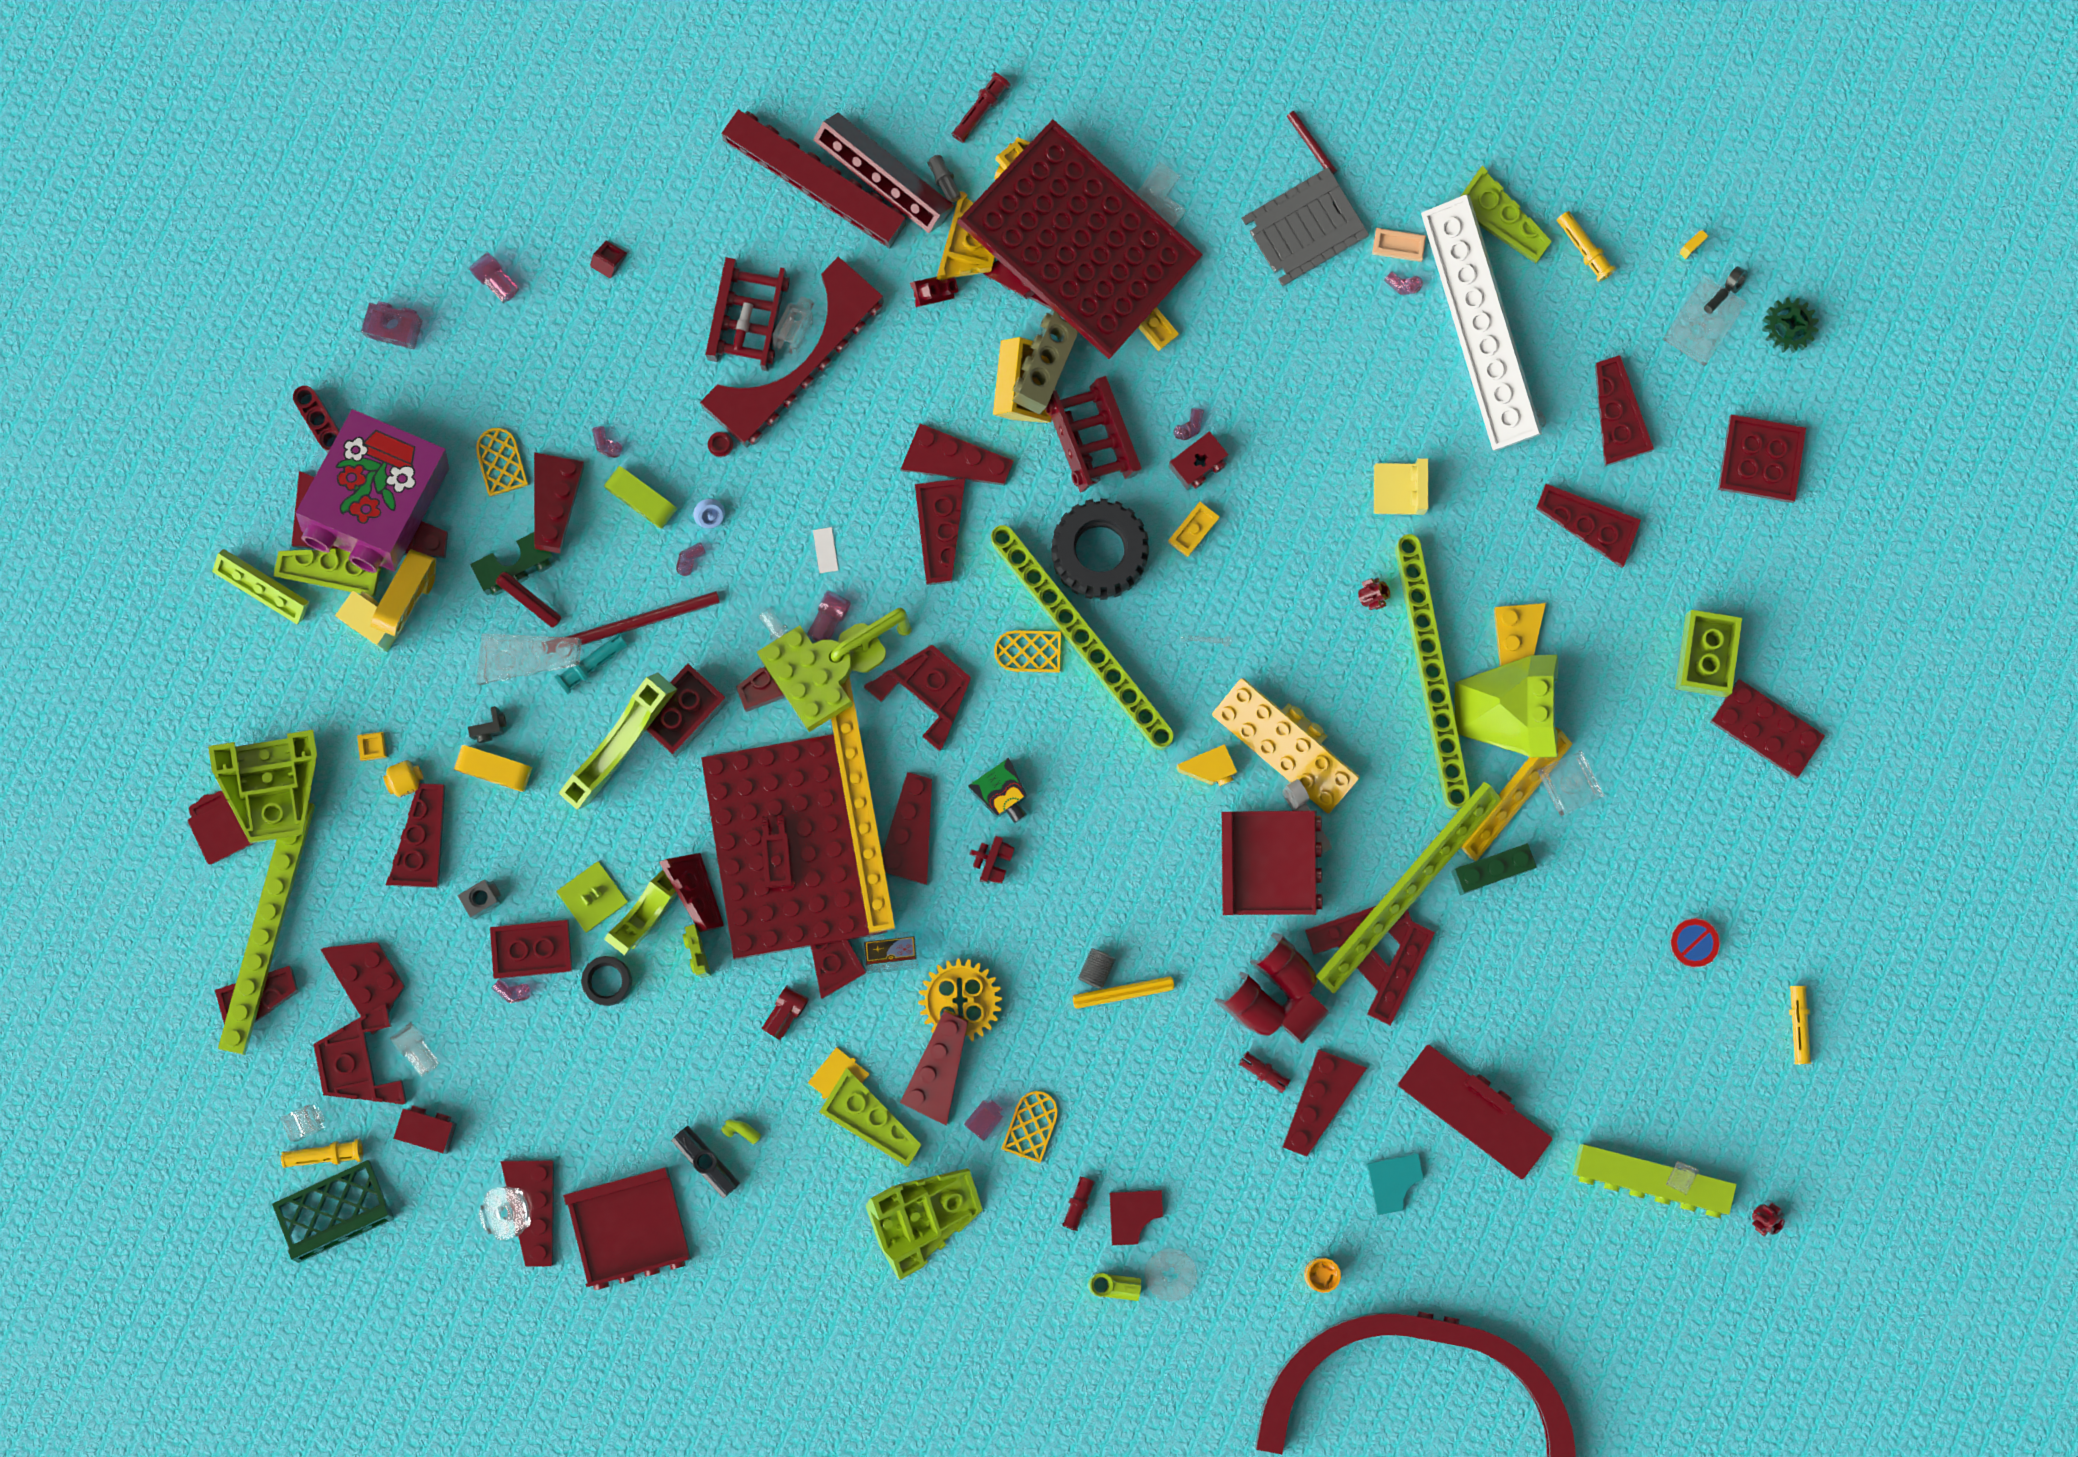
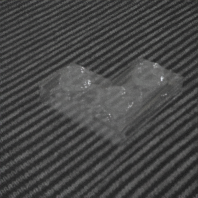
M1159 162L1136 194L1175 228L1186 213V209L1171 200L1167 195L1180 179V175Z

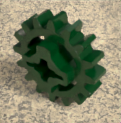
M1789 297L1783 300V304L1779 300L1776 301L1774 308L1769 307L1766 311L1768 316H1765L1762 320L1768 324L1762 328L1763 332H1769L1766 341L1773 340V348H1776L1778 345L1782 346L1781 351L1783 353L1788 348H1790L1792 353H1795L1798 350V346L1801 350H1804L1807 347V343L1811 344L1814 341L1812 335H1816L1819 330L1813 327L1819 322V319H1812V315L1816 312L1815 309L1808 311L1806 308L1809 303L1806 302L1800 305L1799 298H1796L1793 303H1791ZM1788 310V313L1786 315L1780 314L1779 316H1777V314L1781 311ZM1788 321L1792 322L1791 326L1794 327L1793 329L1789 328L1790 324L1787 323ZM1795 335H1804L1802 338L1798 340H1793Z

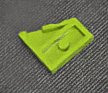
M695 924L686 926V933L682 934L686 949L690 948L692 958L689 961L692 972L700 978L711 976L699 930Z

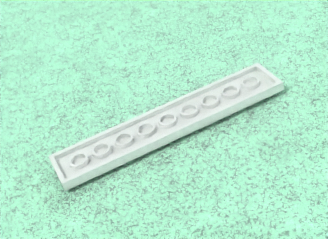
M1464 195L1422 212L1421 215L1492 449L1498 451L1541 435L1540 424L1470 196Z

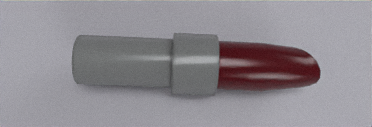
M750 303L743 304L740 319L736 325L733 350L742 348L746 333H748L749 321L754 306Z

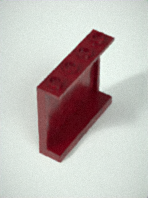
M1317 811L1221 812L1223 915H1318V909H1323V895L1318 894V883H1322L1323 874L1322 868H1318V857H1322V842H1317V831H1322V817L1317 816Z
M668 1167L563 1195L565 1205H568L587 1280L586 1287L593 1286L594 1291L610 1287L609 1281L619 1279L621 1284L635 1280L634 1274L644 1272L645 1277L660 1273L659 1268L670 1265L671 1270L686 1266L685 1261L691 1259Z

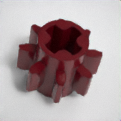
M1379 578L1363 581L1362 585L1364 588L1358 591L1361 604L1364 607L1369 606V610L1386 607L1387 605L1384 600L1390 598L1388 585L1384 581H1379Z
M1773 1202L1769 1207L1765 1204L1759 1205L1752 1214V1220H1754L1752 1225L1756 1227L1755 1230L1763 1236H1766L1768 1232L1772 1235L1779 1233L1785 1224L1783 1219L1785 1214L1781 1212L1782 1209Z

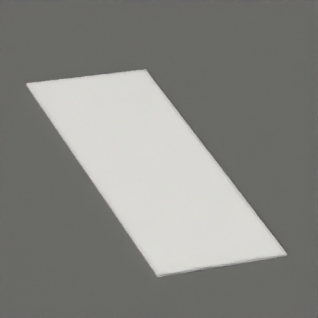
M832 527L813 530L819 573L838 571Z

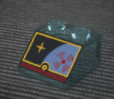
M910 932L895 933V938L885 939L884 935L869 936V941H864L865 968L868 974L919 968L916 936H910Z

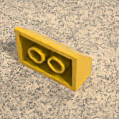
M1022 337L1001 340L993 415L1017 421L1051 423L1052 418L1046 413L1045 409L1040 414H1037L1012 401L1016 393L1012 391L1018 377L1022 378L1025 372L1022 370V365L1027 356H1032L1034 351L1031 348L1033 341ZM1041 356L1042 360L1045 363L1050 364V361L1047 357ZM1032 377L1035 384L1041 385L1037 378Z

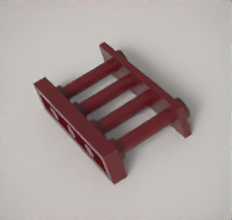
M725 257L705 353L708 361L718 362L719 355L726 353L761 360L760 366L762 371H767L768 364L773 365L775 350L772 349L773 333L778 321L783 291L788 292L790 277H787L785 268L780 267L778 277L741 271V268L737 267L736 259ZM744 281L776 287L774 300L772 302L736 295L732 291L734 282ZM744 303H750L754 305V309L771 312L768 326L750 323L748 333L766 336L763 350L744 346L733 350V344H728L725 340H722L724 331L729 329L736 330L738 320L727 316L729 306H743Z
M1106 376L1097 378L1089 386L1090 391L1060 399L1057 390H1054L1045 408L1046 413L1052 418L1070 465L1072 481L1075 486H1078L1080 493L1085 492L1092 485L1091 479L1117 471L1123 473L1124 479L1134 477L1142 470ZM1090 401L1096 403L1099 411L1098 415L1071 423L1068 422L1064 409ZM1100 424L1105 427L1108 434L1107 438L1081 446L1077 445L1073 432ZM1107 448L1114 450L1117 458L1115 462L1087 470L1082 458L1083 455Z

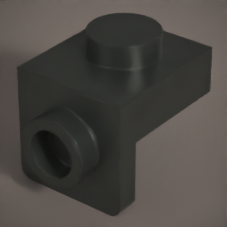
M496 706L491 707L493 722L468 727L469 737L477 740V743L489 742L493 740L492 736L504 734L503 727L507 726L505 714L500 712Z

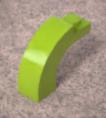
M664 870L660 871L649 882L637 903L608 932L604 939L624 955L631 949L634 950L648 935L677 896V892Z

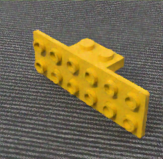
M1244 678L1237 682L1212 713L1214 718L1288 781L1293 782L1299 779L1306 789L1309 798L1328 814L1359 779V775L1322 745L1328 736L1320 725L1309 721L1300 708L1289 703L1281 710Z

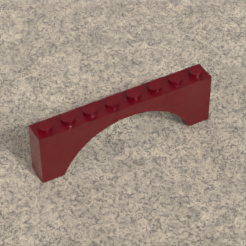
M839 256L821 274L827 293V316L822 335L807 359L790 374L766 385L751 388H734L717 384L700 402L702 408L746 448L750 444L755 445L762 438L763 433L761 432L768 425L772 427L779 420V413L785 407L788 409L798 399L796 395L802 389L807 390L815 381L813 377L819 371L824 372L832 363L831 358L837 352L839 354L842 353L849 345L848 340L854 334L856 336L859 335L867 325L865 322L871 316L876 317L884 307L882 305L884 303L883 296Z

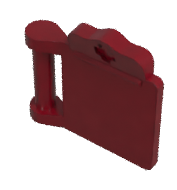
M223 791L203 795L198 802L190 805L189 813L191 818L188 819V824L208 864L217 863L255 844L248 841Z

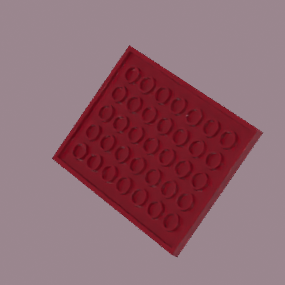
M1054 119L1045 126L957 221L964 230L1108 359L1117 352L1203 255Z
M834 734L701 757L734 960L888 933V931H881L869 934ZM784 814L785 828L788 834L792 886L766 889L761 836H763L762 816H768L770 820V835L779 834V827L777 825L778 815Z

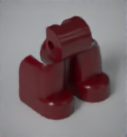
M1273 932L1271 936L1278 942L1277 945L1264 959L1260 961L1251 959L1250 963L1285 993L1288 999L1284 1005L1278 1004L1261 989L1260 985L1252 977L1244 972L1238 974L1244 980L1243 984L1227 1000L1216 998L1214 1001L1237 1022L1252 1032L1270 1036L1281 1026L1295 1040L1303 1044L1330 1012L1310 994V991L1318 981L1315 977V970L1295 949L1292 943L1282 934Z

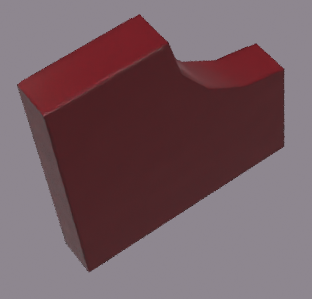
M1162 1190L1109 1193L1112 1246L1138 1244L1139 1235L1144 1226L1153 1219L1163 1217Z

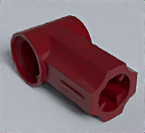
M786 985L775 1002V1008L761 1029L781 1041L793 1020L797 1019L805 1008L809 998Z

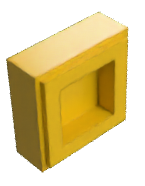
M1700 230L1683 246L1680 254L1685 260L1705 242L1708 235L1703 230Z
M384 732L357 735L360 761L387 758Z

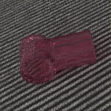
M489 252L482 255L468 268L478 281L486 285L503 304L510 301L519 290L510 277L502 271L500 264Z
M827 590L819 604V612L807 635L816 641L830 640L839 621L841 622L844 619L851 601Z

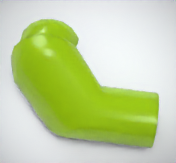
M734 1119L726 1120V1124L721 1128V1131L729 1138L733 1137L734 1133L737 1132L753 1145L761 1137V1134L748 1123Z

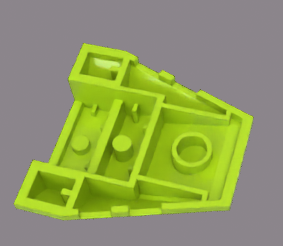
M1531 655L1455 682L1454 717L1458 735L1498 746L1531 758L1558 757V732L1555 729V681H1558V655Z
M313 730L288 733L286 739L236 746L235 742L208 746L212 773L250 843L303 835L317 760Z
M968 1168L891 1186L870 1198L866 1204L878 1244L899 1280L923 1268L928 1263L926 1259L936 1249H943L947 1245L945 1241L955 1231L958 1233L962 1231L983 1211L971 1172Z

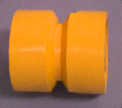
M1323 1257L1309 1261L1304 1270V1280L1307 1285L1321 1293L1334 1290L1341 1279L1338 1265L1332 1260Z

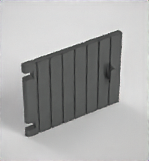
M1329 168L1322 170L1241 218L1245 225L1254 221L1257 226L1249 232L1273 272L1276 273L1283 269L1286 275L1278 279L1282 286L1369 236Z

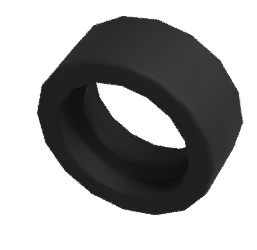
M602 956L595 958L587 964L582 972L581 984L583 992L591 1001L599 1005L611 1006L619 1004L627 997L632 986V976L625 963L615 957ZM603 966L616 968L622 977L619 991L611 996H601L592 987L591 981L594 972Z

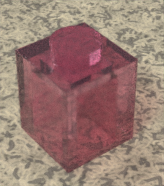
M983 1100L964 1125L985 1141L1003 1119V1116L1000 1114L1003 1109L992 1100L988 1103Z

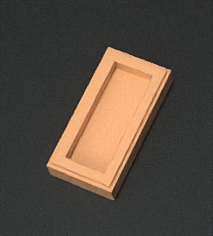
M1376 228L1372 254L1422 262L1426 236Z

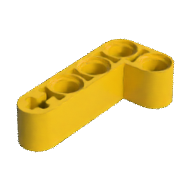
M412 549L408 552L373 614L371 628L395 637L398 636L421 593L428 595L433 587L436 576V558Z

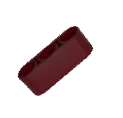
M302 385L295 389L293 401L319 445L328 453L331 448L327 447L328 439L337 437L340 430L316 392L311 387ZM305 395H312L310 403L306 405L301 404V400ZM318 416H325L323 424L319 426L314 425V421Z

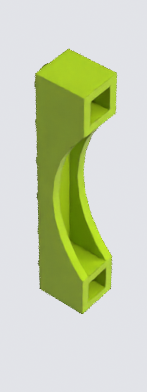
M658 672L646 677L632 695L629 704L613 729L590 757L572 774L559 791V794L577 810L589 805L670 700L677 688Z

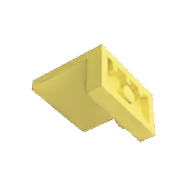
M1418 458L1415 464L1376 463L1374 465V513L1425 515L1428 510V459Z

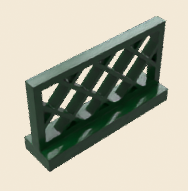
M369 1160L272 1203L289 1247V1256L291 1260L297 1263L394 1220L393 1213L388 1208ZM364 1169L367 1170L369 1175L365 1187L353 1183L357 1172ZM337 1181L346 1183L341 1198L329 1194L332 1184ZM371 1184L373 1185L374 1190L369 1189ZM351 1186L363 1190L358 1204L345 1200ZM313 1192L322 1194L317 1209L305 1205L308 1195ZM368 1192L375 1194L380 1205L371 1209L362 1206ZM327 1197L339 1201L333 1215L321 1211ZM289 1203L298 1205L292 1220L285 1218L281 1207ZM344 1203L356 1207L352 1217L347 1220L338 1217ZM303 1208L315 1212L309 1226L297 1222ZM320 1214L332 1218L328 1228L323 1231L314 1229ZM295 1226L308 1229L304 1239L294 1244L291 1235Z

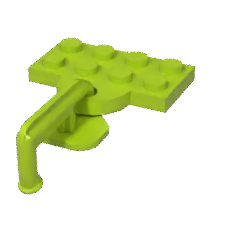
M903 608L893 610L869 626L863 623L853 625L840 634L838 642L834 640H821L812 644L799 625L758 650L757 655L808 732H811L853 706L851 700L841 687L852 671L866 673L884 662L886 651L877 637L897 624V632L902 636L909 635L912 628L906 611Z

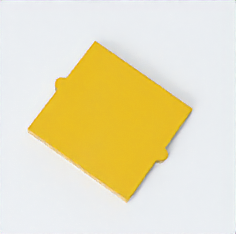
M836 1047L808 1083L822 1094L823 1099H826L846 1068L861 1083L865 1081L869 1073L855 1063V1058H849Z

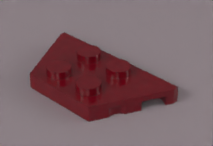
M378 942L320 949L360 1016L369 1013L383 1004H387L389 1012L391 1011L394 1002L406 986ZM378 1030L370 1031V1033L374 1035Z

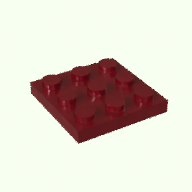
M1731 414L1728 421L1718 490L1794 503L1806 428Z

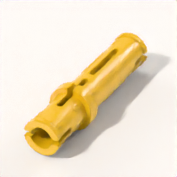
M1790 986L1792 1010H1789V1015H1792L1794 1064H1811L1808 1028L1810 1009H1807V986Z

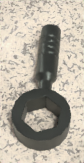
M1739 266L1735 267L1726 280L1725 288L1720 289L1704 306V310L1711 314L1728 297L1730 291L1737 293L1744 285L1748 272Z

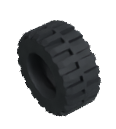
M1100 498V501L1094 502L1093 499L1086 500L1083 505L1077 504L1073 506L1069 513H1065L1061 517L1059 525H1056L1052 539L1051 554L1056 574H1059L1062 583L1065 586L1071 587L1072 592L1077 595L1079 593L1084 594L1085 598L1088 599L1100 597V600H1107L1110 596L1118 597L1125 590L1129 591L1134 587L1135 582L1140 580L1148 560L1149 538L1143 528V522L1140 518L1137 519L1133 510L1130 508L1125 509L1122 507V503L1118 501L1110 503L1108 499ZM1104 527L1113 530L1121 537L1124 544V555L1121 562L1114 569L1096 572L1089 570L1080 563L1076 554V544L1079 537L1086 530Z

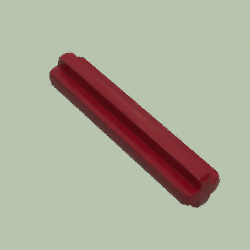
M504 571L497 577L495 581L497 585L552 628L558 625L562 618L561 615L511 575Z

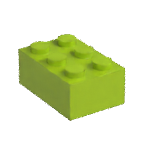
M1690 610L1685 615L1675 685L1676 690L1725 698L1732 694L1742 618L1697 610Z

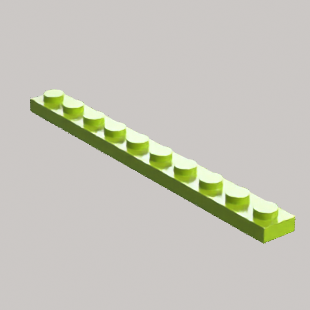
M1486 782L1482 783L1315 976L1330 992L1334 994L1499 804L1502 799L1491 785Z
M308 803L303 835L276 840L218 1045L220 1050L246 1055L315 809L313 803Z

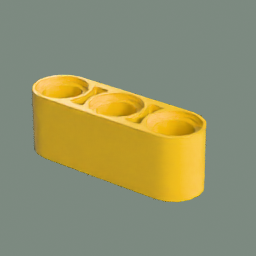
M462 745L454 770L525 792L532 767Z

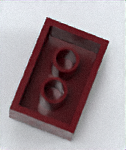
M688 663L671 680L670 683L677 690L646 730L675 758L728 703L726 697Z

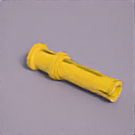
M1570 211L1565 212L1556 220L1583 255L1584 264L1586 266L1589 265L1596 274L1598 282L1605 280L1616 271L1617 268L1614 265L1611 266L1603 255V249L1597 248Z
M357 1138L354 1142L339 1143L334 1141L330 1146L282 1151L281 1163L283 1168L324 1162H332L335 1165H340L342 1161L350 1160L362 1162L364 1155L361 1139Z

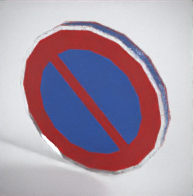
M1692 917L1676 924L1670 934L1669 947L1671 954L1677 962L1684 967L1697 969L1704 968L1714 962L1719 955L1721 940L1713 924L1706 919Z

